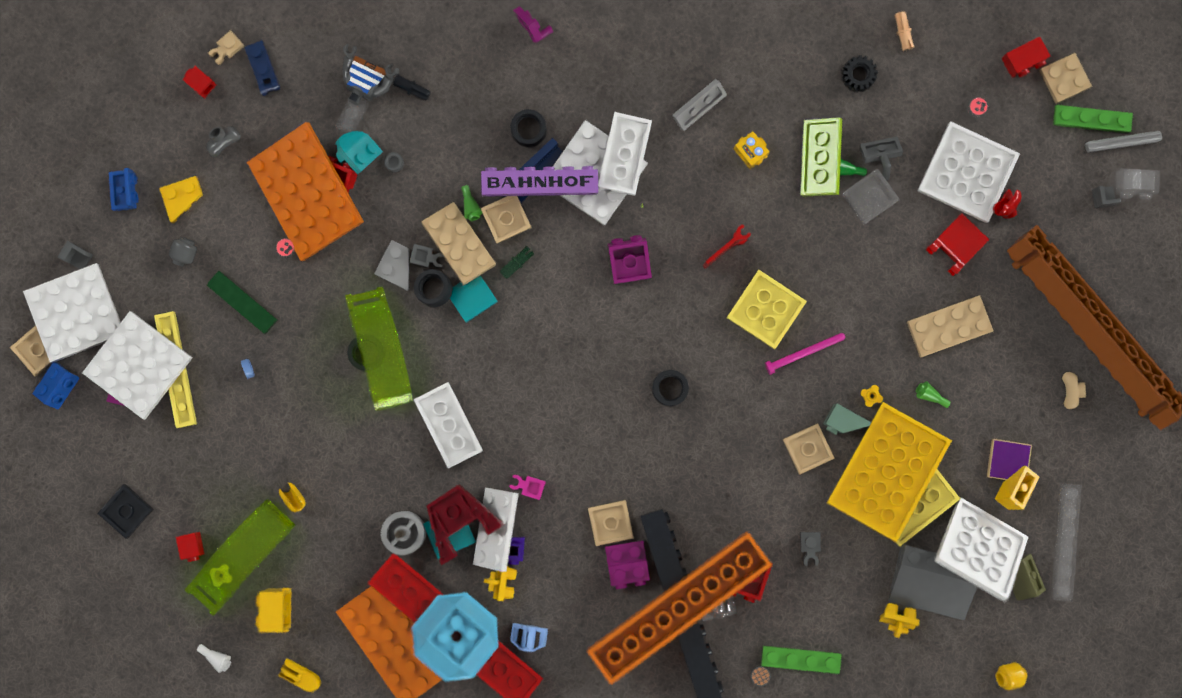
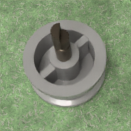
M400 511L390 515L384 521L381 528V539L384 546L390 552L397 555H407L418 550L426 538V532L423 527L424 522L421 517L410 511Z

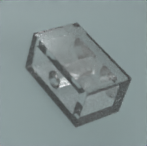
M1120 169L1116 171L1114 175V195H1121L1120 198L1140 196V199H1152L1153 196L1159 194L1160 171Z

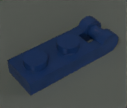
M261 40L245 46L262 96L267 95L272 90H281L264 42ZM270 79L271 83L265 85L264 81Z

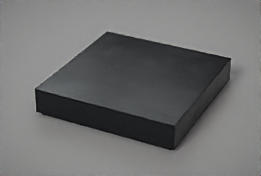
M123 484L97 514L125 539H128L154 509L126 484Z

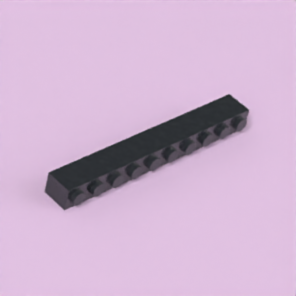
M659 509L640 515L662 588L665 592L684 578L687 572L685 568H681L679 562L683 559L680 550H676L673 543L677 540L674 531H670L668 523H671L668 512ZM696 621L678 635L697 698H722L721 693H724L721 681L717 682L715 674H718L715 662L711 663L709 655H712L709 643L705 644L703 636H706L703 624L699 625V622Z

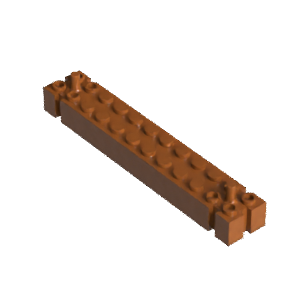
M1035 225L1019 237L1007 250L1011 259L1015 261L1012 263L1013 268L1018 269L1023 266V273L1030 277L1035 287L1042 291L1047 297L1048 302L1059 311L1062 319L1071 325L1074 333L1082 338L1087 348L1094 352L1102 365L1106 366L1111 372L1112 377L1123 386L1126 394L1135 400L1140 409L1138 411L1139 416L1144 417L1150 414V422L1157 426L1159 430L1180 420L1182 416V393L1180 391L1177 392L1173 388L1174 384L1058 248L1052 242L1049 243L1046 239V234L1040 227Z

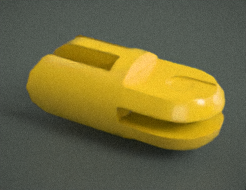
M286 658L278 675L307 692L316 691L321 684L320 677L316 673L289 658Z

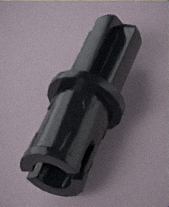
M399 74L394 79L393 86L406 91L408 95L412 94L424 101L429 99L430 90L416 84V81L412 82Z

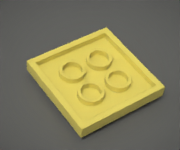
M758 270L727 316V319L775 350L807 301Z

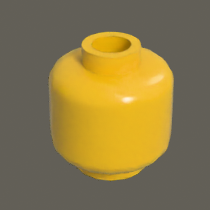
M1016 662L1001 665L996 672V681L1005 690L1021 688L1026 683L1027 672Z

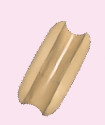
M1066 372L1062 376L1066 386L1064 406L1067 409H1074L1079 405V398H1086L1085 382L1078 383L1076 374Z

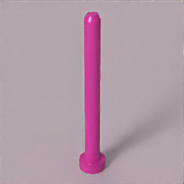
M840 333L772 363L767 361L765 362L766 369L771 375L775 373V369L843 341L845 335Z

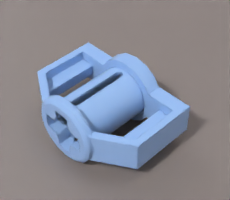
M513 623L510 641L519 650L535 652L546 646L548 628ZM519 628L523 629L521 645L517 642ZM536 632H540L539 646L534 648Z

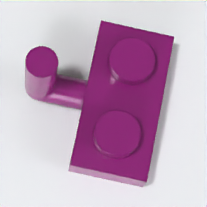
M520 6L513 10L533 42L537 43L553 32L550 25L539 32L538 29L541 27L538 21L532 18L528 10L524 11Z

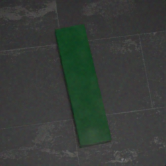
M218 271L207 283L211 290L262 333L266 334L277 322L278 319L221 271Z

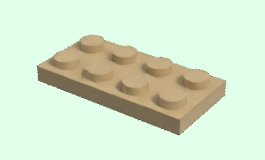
M454 202L421 221L463 285L496 266V263Z
M980 295L907 321L920 358L993 332Z

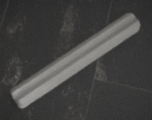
M1160 131L1088 141L1085 147L1087 152H1095L1154 143L1162 140V134Z

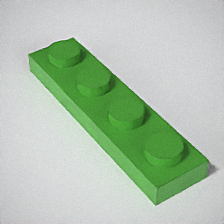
M1056 105L1053 125L1130 133L1133 113Z
M763 646L761 666L840 674L841 653Z

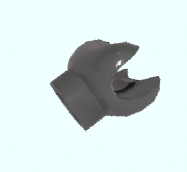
M230 126L224 129L215 127L209 133L210 140L207 142L206 149L212 157H217L226 147L239 141L241 135L235 127Z

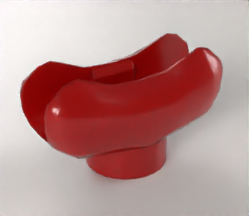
M1008 189L1003 197L994 204V214L1005 219L1015 217L1017 215V207L1022 198L1021 192L1016 190L1013 196L1011 189Z

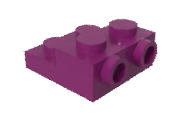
M641 235L631 236L630 240L623 241L622 238H616L611 240L612 243H608L614 284L652 278L646 238H642Z
M643 540L605 546L611 586H615L616 589L627 588L628 583H635V586L645 585L646 581L650 580Z

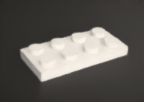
M617 112L614 113L598 188L635 196L652 120Z
M449 382L414 399L448 469L483 451Z
M485 488L483 505L499 518L505 526L488 535L482 524L479 523L473 565L506 572L518 493Z

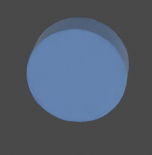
M242 360L241 364L247 379L254 377L255 374L250 360Z

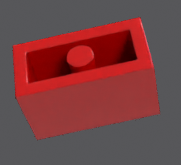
M1039 36L1006 53L1001 59L1012 78L1017 75L1021 78L1030 72L1029 69L1033 67L1039 69L1046 65V60L1051 55Z

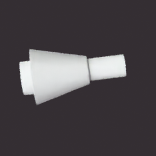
M202 644L198 646L197 651L206 657L218 673L225 672L230 667L231 656L210 650Z

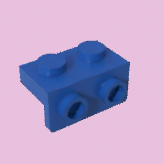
M124 168V171L109 172L111 210L137 209L136 203H138L139 197L138 193L135 192L137 176L134 171Z
M53 362L32 394L43 404L59 409L78 382L79 377L70 373L59 363Z

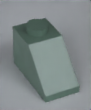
M836 403L831 408L823 424L827 426V431L836 435L837 432L841 434L870 426L871 422Z

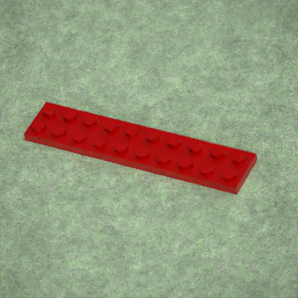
M394 553L368 582L372 588L414 623L437 596L444 595ZM459 631L452 632V641L457 643L461 640V633ZM499 641L498 648L476 674L503 698H529L543 680L539 674Z

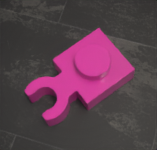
M513 475V478L518 479L519 484L517 486L510 485L511 489L517 490L521 488L523 489L522 495L537 500L541 499L546 481L527 476L526 481H524L519 475Z

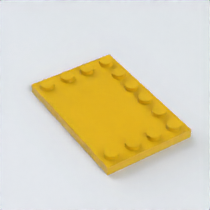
M882 402L830 495L827 504L896 543L952 440Z

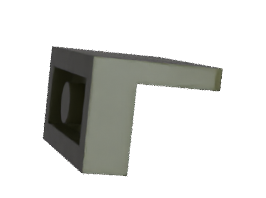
M1031 554L1022 556L1012 586L1018 601L1038 597L1046 591Z

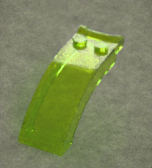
M383 286L377 287L376 290L355 295L346 294L345 301L361 353L375 411L413 402L402 348ZM379 297L378 301L357 306L353 304L354 302Z
M268 499L265 500L220 546L193 581L185 588V591L188 594L191 593L210 610L209 613L212 616H215L258 565L285 539L296 524ZM199 585L217 603L214 604L196 587Z

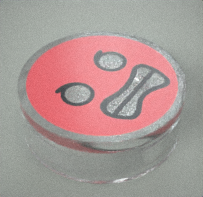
M981 97L973 98L967 107L969 114L973 117L983 116L988 110L987 101Z
M282 238L276 243V252L281 257L289 258L294 255L295 247L290 239Z

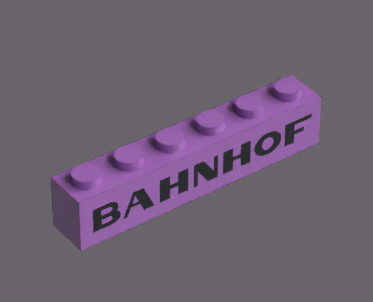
M572 166L562 167L563 170H555V167H543V170H536L535 167H524V170L517 171L515 167H506L505 171H497V168L493 167L485 168V171H481L482 196L597 195L598 169H593V166H583L582 170H574Z

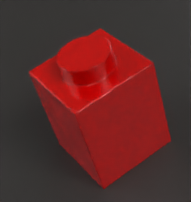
M196 66L190 68L182 79L204 99L217 85Z
M200 532L176 537L180 560L187 559V562L200 560L199 556L205 554Z

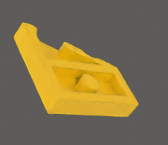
M196 176L159 188L171 223H175L177 218L203 195Z

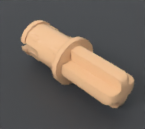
M903 11L895 14L898 28L896 33L900 37L902 51H905L906 49L914 48L910 32L912 28H909L906 13Z

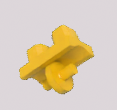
M507 566L506 572L491 571L490 578H484V583L489 584L488 591L493 592V599L504 601V599L514 597V588L507 587L506 581L507 579L515 580L517 570Z
M888 603L884 613L880 615L879 622L889 624L888 630L894 631V637L899 638L901 633L908 634L909 629L914 630L916 626H919L920 620L916 619V609L905 608L902 616L897 614L898 605Z

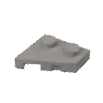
M391 240L374 274L408 291L409 248Z

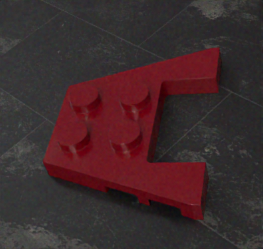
M461 485L455 486L426 505L431 528L434 530L436 538L435 544L439 550L441 566L458 556L448 538L477 518L488 535L505 526L499 518Z

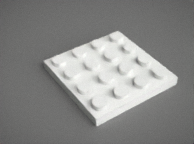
M585 120L553 167H555V170H563L562 167L572 166L574 170H582L583 166H593V169H598L599 183L609 136ZM643 160V163H642V168H641L640 174L643 172V170L645 169V167H646L647 164H648V163H647L646 161H644V160ZM598 188L597 195L560 196L605 226L627 194Z
M950 121L917 191L988 223L993 214V206L999 201L1020 153Z
M97 263L23 291L51 363L105 343L121 323Z
M129 311L82 373L139 417L146 419L193 357L136 314Z
M960 498L956 502L935 562L1005 602L1009 598L1028 536L965 499Z

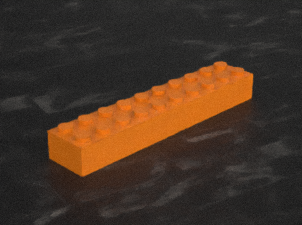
M745 532L590 646L587 652L609 683L613 684L771 567L772 564L751 535Z

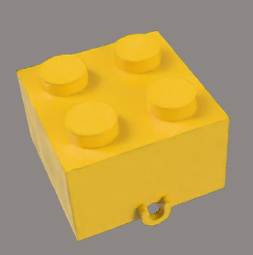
M268 588L260 591L256 597V606L259 607V615L256 616V627H259V632H289L288 629L291 628V588Z

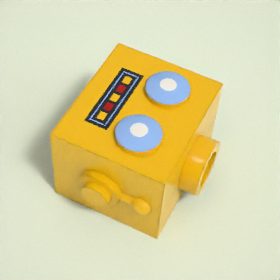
M754 132L747 134L744 138L741 137L734 146V151L749 169L755 165L759 166L769 154L764 139L762 137L758 138Z

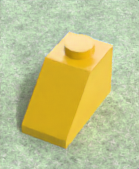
M1023 466L1002 483L995 500L1008 510H1024L1039 476L1027 466Z

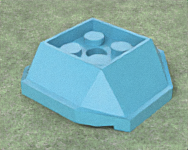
M468 593L437 596L412 626L414 655L444 681L473 678L498 648L497 618ZM453 631L461 633V640L457 643L451 639Z

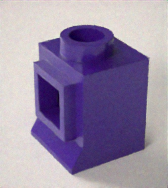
M511 537L510 546H519L518 556H508L507 564L519 565V561L524 560L525 537Z

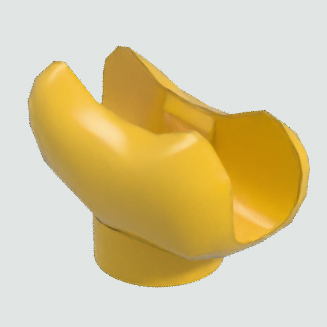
M288 482L290 491L286 493L279 488V495L289 510L299 512L305 507V499L296 486Z

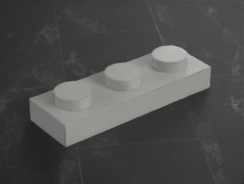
M715 79L672 116L680 129L685 131L727 94L721 83Z

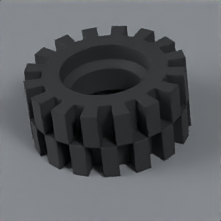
M858 55L857 58L855 56L852 57L851 60L847 61L842 70V81L845 82V87L848 86L850 91L853 89L854 92H864L877 79V65H873V60L870 59L869 61L867 56L862 58V55ZM857 67L863 68L866 71V78L862 81H858L853 77L852 72Z

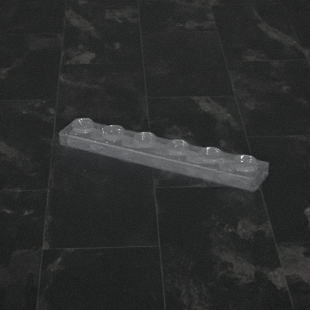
M1060 483L1051 591L1052 600L1073 602L1082 485Z

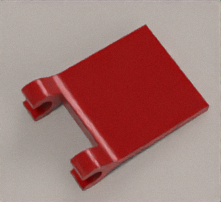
M961 213L926 251L932 255L941 248L955 262L948 270L954 276L989 239Z
M740 225L737 228L732 240L705 261L704 269L731 247L746 243L751 233L749 232L745 236L741 235L744 225Z

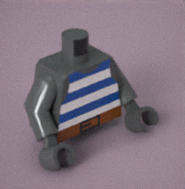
M349 44L345 45L343 51L347 56H344L343 81L346 83L347 90L352 92L348 101L358 105L362 97L372 101L374 98L387 93L394 80L393 76L399 74V68H395L392 73L391 67L393 64L387 65L384 70L356 55L353 58L352 55L357 52V47L353 46L351 53L348 51Z

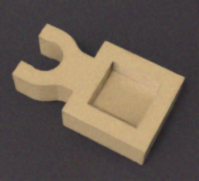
M230 30L216 42L219 47L210 50L208 54L211 57L219 54L215 62L220 65L226 55L231 58L244 45Z

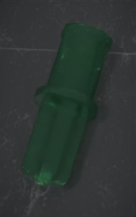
M525 246L515 257L512 256V260L500 270L501 275L508 279L519 268L522 269V265L534 256L533 251L526 254L530 248Z

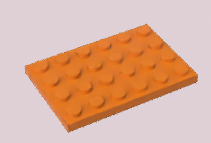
M305 122L247 162L284 232L292 242L300 261L308 259L364 223L309 122Z
M369 587L336 611L339 618L396 698H418L442 680L441 677L414 655L412 635L414 622L374 588Z

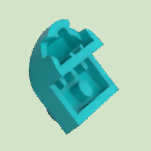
M361 131L345 133L335 143L337 145L336 156L340 162L345 160L356 174H359L383 152L368 134Z

